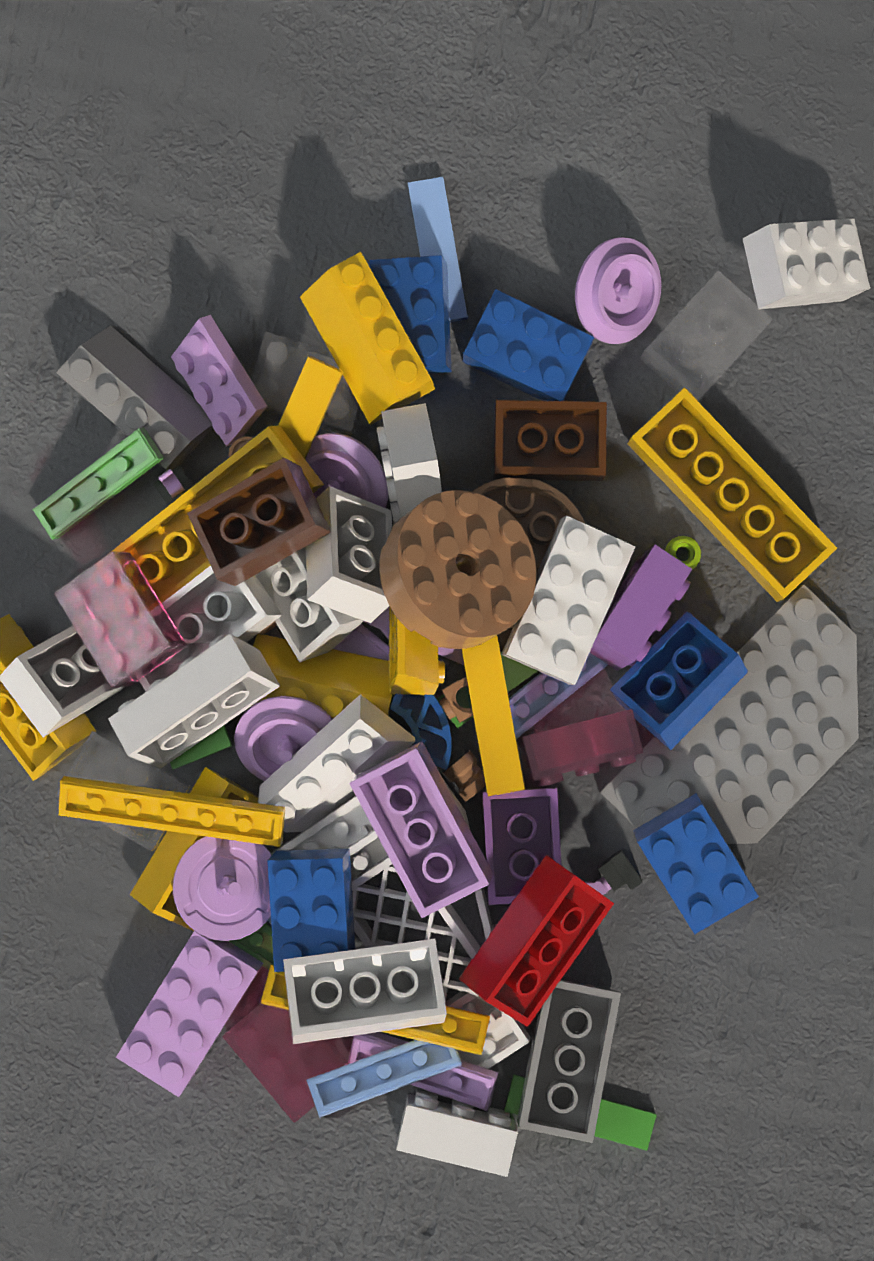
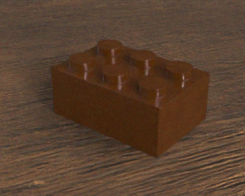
M496 400L494 479L510 477L531 480L603 481L606 476L607 402Z
M284 457L187 513L216 579L233 586H237L331 532L301 466Z

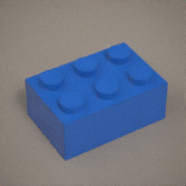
M443 256L369 260L371 271L428 373L452 372L447 263Z
M495 289L463 353V363L541 401H564L592 345L594 337Z
M687 611L650 648L641 662L637 661L615 683L610 691L627 712L667 748L672 750L748 673V670L738 653Z
M697 793L633 830L637 843L694 935L759 897L752 882Z
M350 849L275 851L267 860L274 972H284L283 959L356 950Z

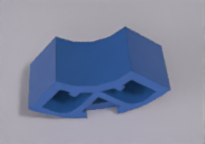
M395 694L390 710L403 717L411 728L412 735L415 737L414 745L423 741L435 766L447 770L451 756V732L446 715L434 695Z

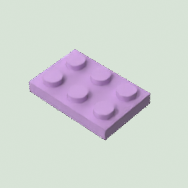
M208 315L199 318L171 358L175 363L176 369L182 374L192 390L195 400L202 406L210 419L215 432L220 435L227 447L243 437L267 408V405L212 316Z

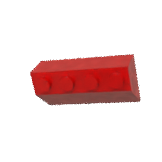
M546 855L520 893L512 901L496 927L490 932L474 958L469 962L459 980L484 1001L528 1027L614 903Z

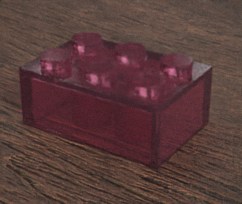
M111 551L54 593L111 688L130 687L187 647L186 642L129 552Z
M632 709L520 738L530 780H539L540 786L564 781L562 773L575 771L578 777L599 772V764L610 761L611 767L636 762L635 755L643 753Z
M261 1002L230 1027L222 1036L294 1123L315 1106L307 1079L349 1064L330 1039L293 1044L289 1010L261 1004Z

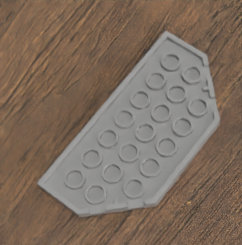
M804 584L736 652L741 657L748 673L672 750L654 736L599 792L635 828L640 827L697 793L728 844L758 843L859 739L857 635Z

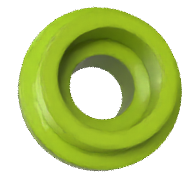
M688 536L673 538L666 545L665 551L677 559V549H686L689 557L686 561L681 562L694 569L701 559V549L698 543Z

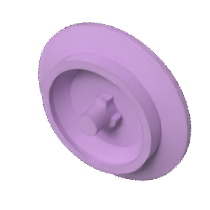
M618 237L598 245L584 261L575 289L577 313L587 332L597 340L609 344L625 343L640 335L652 321L659 305L661 296L660 270L650 250L635 239Z
M325 433L315 436L305 459L324 484L313 493L315 498L317 499L331 486L386 508L388 500L387 479L376 456L364 444L344 434Z
M290 696L264 699L251 706L241 716L234 736L236 752L243 765L256 777L265 781L285 762L290 761L298 750L333 719L321 707L305 699Z
M207 836L192 844L179 860L173 878L174 902L185 923L200 935L219 941L241 939L261 928L271 916L267 862L272 856L262 844Z

